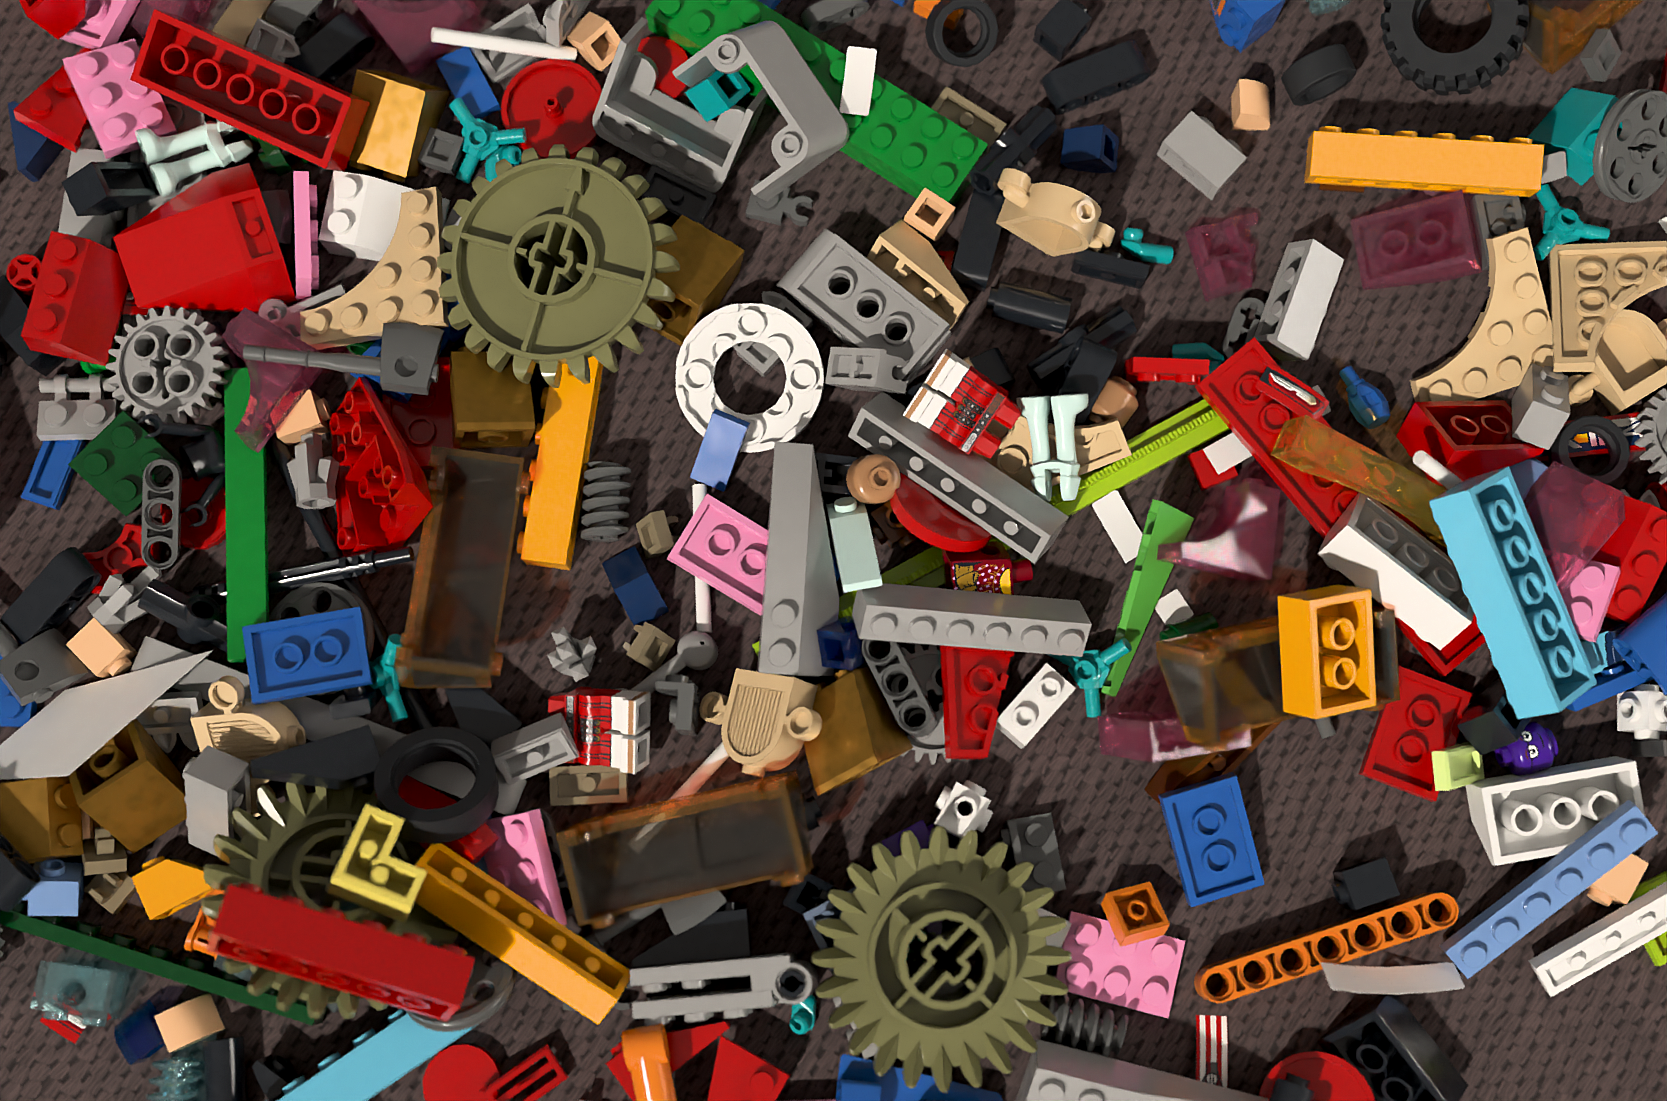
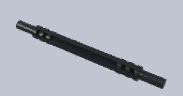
M411 546L378 553L375 550H369L268 571V593L292 590L310 583H326L379 572L381 567L414 561V551ZM226 580L195 586L193 591L184 592V594L190 597L197 594L207 595L214 598L219 604L227 603Z

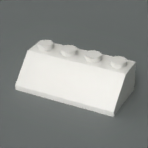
M1362 489L1326 534L1318 555L1323 558L1330 568L1340 571L1349 578L1356 587L1371 589V596L1382 604L1391 616L1400 618L1414 629L1418 637L1426 642H1430L1441 650L1469 626L1474 617V611L1468 597L1463 592L1462 582L1454 562L1439 548Z
M1617 756L1550 767L1547 770L1523 776L1510 774L1481 779L1466 785L1472 823L1491 864L1494 866L1557 855L1627 800L1633 802L1645 816L1636 761Z

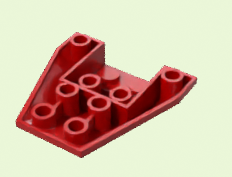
M249 163L212 172L113 237L138 309L154 308L164 310L165 306H169L174 310L183 307L191 311L259 313L261 304L267 299H280L286 305L297 302L277 237Z
M359 377L351 390L346 393L336 412L331 415L329 422L333 458L340 463L335 490L338 527L337 544L339 549L342 550L343 556L369 550H375L378 553L402 547L433 508L423 470L366 377Z

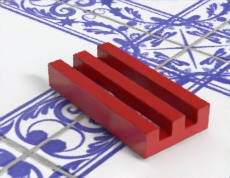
M545 1044L479 1091L486 1101H508L551 1069H554L557 1073L554 1077L520 1100L536 1101L569 1077L548 1044ZM544 1056L547 1058L548 1062L496 1099L493 1097L492 1093Z

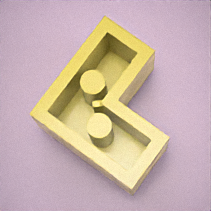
M366 804L333 874L328 893L405 923L427 873L426 870L390 857L405 819Z

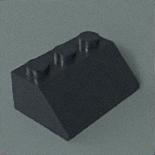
M1379 994L1364 1002L1318 1040V1043L1326 1053L1344 1059L1361 1073L1367 1081L1375 1101H1460L1469 1086L1397 994Z

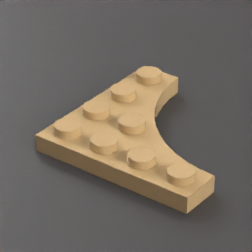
M437 187L401 193V208L394 236L375 268L364 280L343 296L323 306L300 312L302 348L306 351L308 349L315 351L382 339L383 323H417L439 329L449 327L448 302L440 298L439 287L446 281V273L437 267V257L445 253L444 238L441 237L443 232L442 194Z
M1528 227L1518 228L1486 239L1489 253L1488 287H1491L1485 311L1480 313L1473 329L1468 335L1469 340L1453 357H1449L1429 372L1410 380L1415 402L1473 401L1520 385L1532 363L1541 367H1553L1551 319Z
M1667 241L1555 245L1549 253L1553 372H1594L1598 343L1614 317L1637 298L1667 286Z
M969 357L962 359L974 367ZM1021 414L1011 429L993 418L986 429L1002 439L1000 446L991 459L973 450L972 452L1035 493L1031 483V479L1034 478L1030 466L1033 465L1032 444L1026 417ZM1118 418L1091 425L1074 426L1077 462L1080 464L1078 476L1132 455ZM1048 423L1050 457L1053 460L1057 459L1055 424ZM1051 473L1052 486L1059 484L1060 473Z

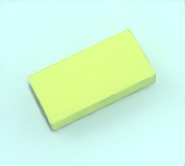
M1470 742L1431 751L1436 791H1449L1484 779L1482 755L1477 752Z

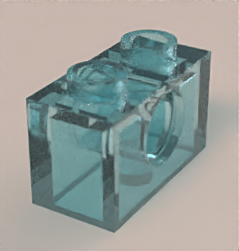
M40 961L30 1009L43 1010V1018L67 1021L68 1015L82 1016L81 1024L105 1027L107 1020L122 1018L131 972L62 961ZM80 984L86 990V997L81 1004L75 999V991Z

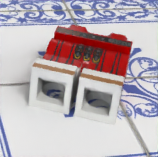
M946 348L903 415L915 423L919 422L948 442L958 446L959 449L968 455L973 450L991 459L1000 446L1002 439L986 428L994 418L1011 429L1021 415L1022 410L1012 400L1007 398L1009 391L998 386L991 379Z
M580 686L571 692L556 693L550 696L548 699V713L550 716L558 713L563 715L579 752V757L565 763L575 764L578 762L584 765L620 768V772L635 774L649 765L650 730L644 729L650 726L651 692L591 689V687Z

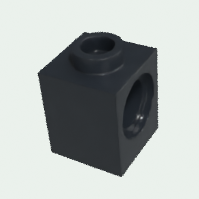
M1059 0L1037 24L1033 41L1061 63L1088 33L1092 17L1081 3L1077 1L1072 2L1071 0Z
M1386 857L1373 858L1332 872L1335 881L1331 883L1334 896L1340 905H1345L1347 910H1357L1400 895Z

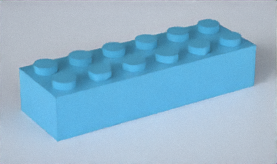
M1509 466L1468 478L1430 500L1429 503L1432 508L1434 521L1439 525L1447 545L1448 555L1457 569L1462 582L1463 592L1470 601L1477 618V626L1484 635L1491 652L1493 665L1500 674L1506 689L1507 699L1513 706L1517 718L1523 719L1560 712L1597 684V681Z

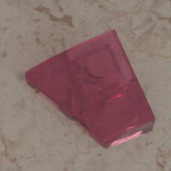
M1257 213L1230 217L1223 222L1193 227L1185 232L1206 301L1235 294L1252 287L1253 271L1251 269V261L1255 257L1256 245L1250 243V226L1258 223Z

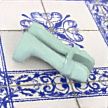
M217 119L216 121H204L203 125L165 137H158L149 128L135 130L136 139L147 166L150 165V174L162 197L174 193L177 183L189 176L218 166L224 168L230 162L237 164L253 152L250 140H243L225 146L222 137L234 134L240 130ZM207 144L208 151L171 163H157L167 157Z
M1088 393L1051 396V399L1050 395L1017 398V406L1022 410L1021 414L1026 417L1030 431L1033 464L1030 466V469L1034 476L1031 479L1035 494L1046 502H1050L1052 497L1051 473H1060V489L1063 501L1075 500L1081 478L1078 476L1080 464L1077 462L1074 425L1076 415L1088 406ZM1050 406L1052 407L1057 445V459L1053 460L1050 457L1048 434Z

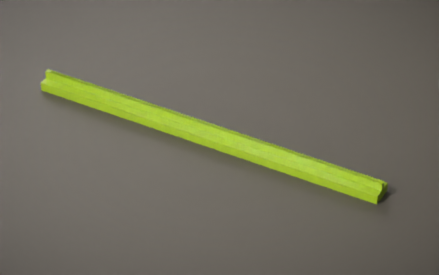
M1203 399L1128 440L1127 443L1132 455L1080 475L1081 480L1075 500L1063 501L1059 483L1052 486V497L1048 503L1069 517L1112 491L1119 490L1229 430V427L1207 401ZM993 535L989 540L1001 542L1006 550L1011 548ZM933 546L881 574L882 583L931 588L941 587L945 584L942 549ZM857 590L850 591L839 597L836 643L857 632L852 617ZM759 641L752 645L757 656L759 653Z

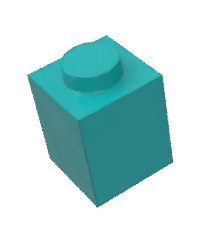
M716 69L696 85L689 88L685 94L704 120L708 122L729 110L751 89L738 71L732 74H725Z

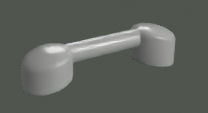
M691 631L684 634L677 645V655L628 691L652 693L656 690V681H665L666 675H675L686 666L694 670H704L711 667L718 657V646L715 640L702 631ZM618 688V689H614V690H627V689Z

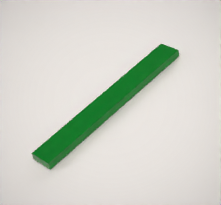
M263 367L230 368L224 371V379L228 381V384L224 385L227 660L230 663L247 662L242 626L269 622L265 371Z

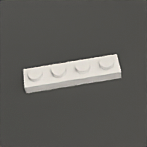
M1667 882L1530 959L1529 962L1547 993L1551 997L1666 932Z

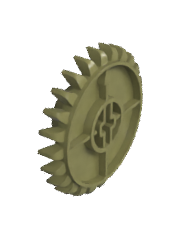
M554 144L549 151L547 159H542L534 148L523 150L521 156L522 164L513 167L506 159L498 161L495 165L497 177L489 182L484 177L478 176L472 182V187L477 195L471 202L465 199L457 200L453 209L462 217L459 225L444 227L441 235L442 238L452 245V252L443 253L437 257V267L444 273L451 274L452 278L444 281L439 287L440 298L446 302H459L448 315L451 326L456 330H461L472 324V327L466 333L464 342L466 347L474 354H478L491 342L487 351V363L497 372H501L504 369L511 355L514 356L512 364L514 375L525 384H529L536 363L540 364V371L544 380L553 388H559L562 364H567L572 374L583 384L590 383L588 358L595 356L609 371L613 373L619 371V365L612 345L618 341L632 352L641 354L644 348L632 329L634 324L638 322L656 330H661L663 327L659 317L647 306L649 298L658 301H675L676 295L665 283L656 279V273L680 271V264L672 255L663 251H657L656 247L678 240L677 234L668 225L660 223L650 224V221L660 217L668 210L658 198L636 200L645 193L650 185L643 176L638 174L628 176L620 182L619 180L626 170V165L622 160L611 157L605 160L599 168L596 167L599 154L594 148L583 147L573 160L570 159V152L564 144Z
M286 782V801L280 804L265 786H261L258 788L256 798L257 809L261 816L259 820L239 807H236L232 812V825L236 833L242 838L239 842L222 834H216L213 847L215 853L220 859L229 863V866L208 864L204 867L203 879L205 883L214 889L224 891V894L202 898V912L204 915L212 918H217L229 884L239 886V883H249L262 888L264 895L280 899L282 895L296 897L305 902L304 907L320 912L322 908H332L346 914L345 919L360 924L363 920L375 921L387 927L386 932L402 936L404 932L418 934L426 938V944L451 945L459 934V931L448 924L440 922L437 916L416 902L413 903L404 923L328 893L333 874L365 805L367 804L379 809L375 788L371 795L363 793V790L354 791L353 787L335 790L314 786V792L307 794L302 784ZM398 836L390 857L415 866L426 850L418 842ZM212 929L209 930L208 939L210 938ZM228 957L224 962V968L230 974L240 973L248 968L254 973L251 976L247 989L251 995L258 996L270 987L278 990L276 1008L281 1011H288L297 999L306 1000L309 1017L320 1019L327 1003H337L343 1018L348 1019L355 1017L359 999L364 998ZM367 999L376 1010H383L388 1007V1004Z
M935 826L932 829L928 840V847L922 849L911 830L903 831L899 842L900 855L895 857L883 844L876 843L872 845V858L876 868L869 872L860 865L850 863L846 867V871L856 888L852 893L839 889H830L827 893V897L832 904L841 910L839 918L818 919L815 924V928L819 932L833 938L832 947L819 949L811 955L812 963L822 967L833 968L834 974L816 986L817 996L820 998L840 996L842 1001L828 1017L830 1027L836 1029L854 1022L857 1028L852 1033L848 1042L849 1052L853 1056L858 1055L874 1043L878 1046L873 1064L875 1073L883 1076L891 1068L896 1058L903 1060V1080L907 1087L913 1089L921 1077L924 1066L931 1067L932 1077L941 1092H948L952 1077V1067L960 1066L963 1075L975 1088L980 1087L982 1084L980 1059L985 1057L1006 1075L1012 1072V1066L1004 1046L1011 1041L1021 1049L1029 1053H1035L1038 1049L1037 1044L1025 1028V1024L1028 1020H1032L1039 1024L1055 1026L1057 1022L1056 1017L1050 1010L1039 1002L1041 994L1065 995L1068 993L1066 984L1046 974L1048 965L1062 964L1072 960L1069 951L1056 946L1046 945L1045 937L1064 929L1067 926L1066 920L1056 916L1039 917L1037 909L1054 895L1053 890L1048 887H1038L1025 891L1021 887L1030 876L1034 867L1028 861L1017 863L1006 871L1001 868L1007 852V844L1004 842H996L982 856L977 855L978 834L974 830L965 831L959 838L955 849L948 846V837L944 826ZM942 919L953 920L940 935L934 932L925 935L920 930L933 921ZM967 929L969 933L948 954L954 961L951 968L946 971L937 965L915 987L914 984L937 961L930 954L933 947L938 945L947 950ZM915 936L919 939L915 951L920 956L907 968L908 946ZM976 950L975 969L970 978H967L966 975L971 965L966 959ZM945 981L952 985L958 982L963 984L961 988L953 993L934 995Z

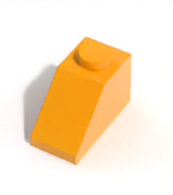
M164 856L146 862L141 866L143 871L131 877L150 920L164 919L201 900L208 892L214 889L205 883L203 879L204 867L180 859H165Z

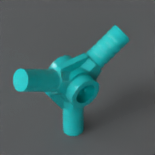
M457 98L449 104V107L464 127L461 131L464 138L463 151L466 152V155L456 178L465 183H470L479 160L488 158L500 145L525 143L527 140L525 128L498 130V127L479 118L475 119L461 98Z
M1548 184L1541 185V189L1536 193V196L1545 210L1543 217L1544 237L1533 248L1536 260H1544L1556 244L1562 245L1579 240L1580 238L1603 243L1608 240L1610 235L1609 228L1583 223L1576 212L1558 204Z
M398 634L390 635L384 654L370 661L373 684L369 686L372 689L379 688L382 695L385 696L393 722L408 718L399 691V683H402L405 679V670L402 663L398 661L404 643V638Z
M1122 638L1102 652L1100 650H1084L1082 657L1047 655L1069 666L1068 671L1080 689H1084L1087 717L1102 716L1099 688L1104 686L1111 670L1110 665L1132 651V647L1127 639Z

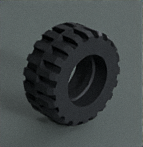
M1384 0L1383 2L1385 12L1381 14L1380 22L1383 30L1382 39L1393 65L1397 67L1399 73L1407 81L1411 80L1414 82L1417 88L1425 92L1428 89L1435 90L1437 95L1448 96L1450 91H1458L1459 95L1470 93V88L1480 85L1481 89L1491 85L1492 78L1496 75L1502 77L1510 69L1509 64L1511 61L1519 58L1523 50V41L1528 37L1530 17L1528 0H1486L1492 15L1488 32L1471 48L1456 53H1442L1432 50L1421 38L1419 31L1420 17L1428 4L1433 0Z

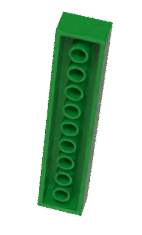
M653 0L646 9L645 15L648 20L649 30L659 37L676 42L691 57L721 35L762 21H773L779 24L840 112L847 56L760 1ZM747 64L738 72L751 89L748 93L756 97L763 86ZM875 73L869 115L841 113L849 127V138L847 143L839 150L916 199L923 189L927 188L954 206L971 182L969 172L987 155L988 144ZM768 95L765 103L780 112Z

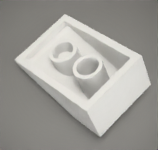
M333 170L318 240L330 254L380 261L391 243L398 224L401 193L415 191V189L368 175ZM442 198L443 228L446 224L450 201Z

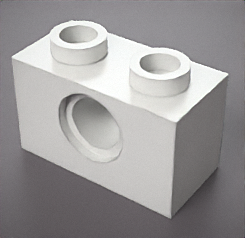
M1046 663L998 717L996 727L1022 749L1076 688Z

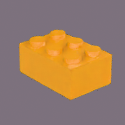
M1333 585L1277 596L1283 712L1319 719L1376 706L1371 589Z

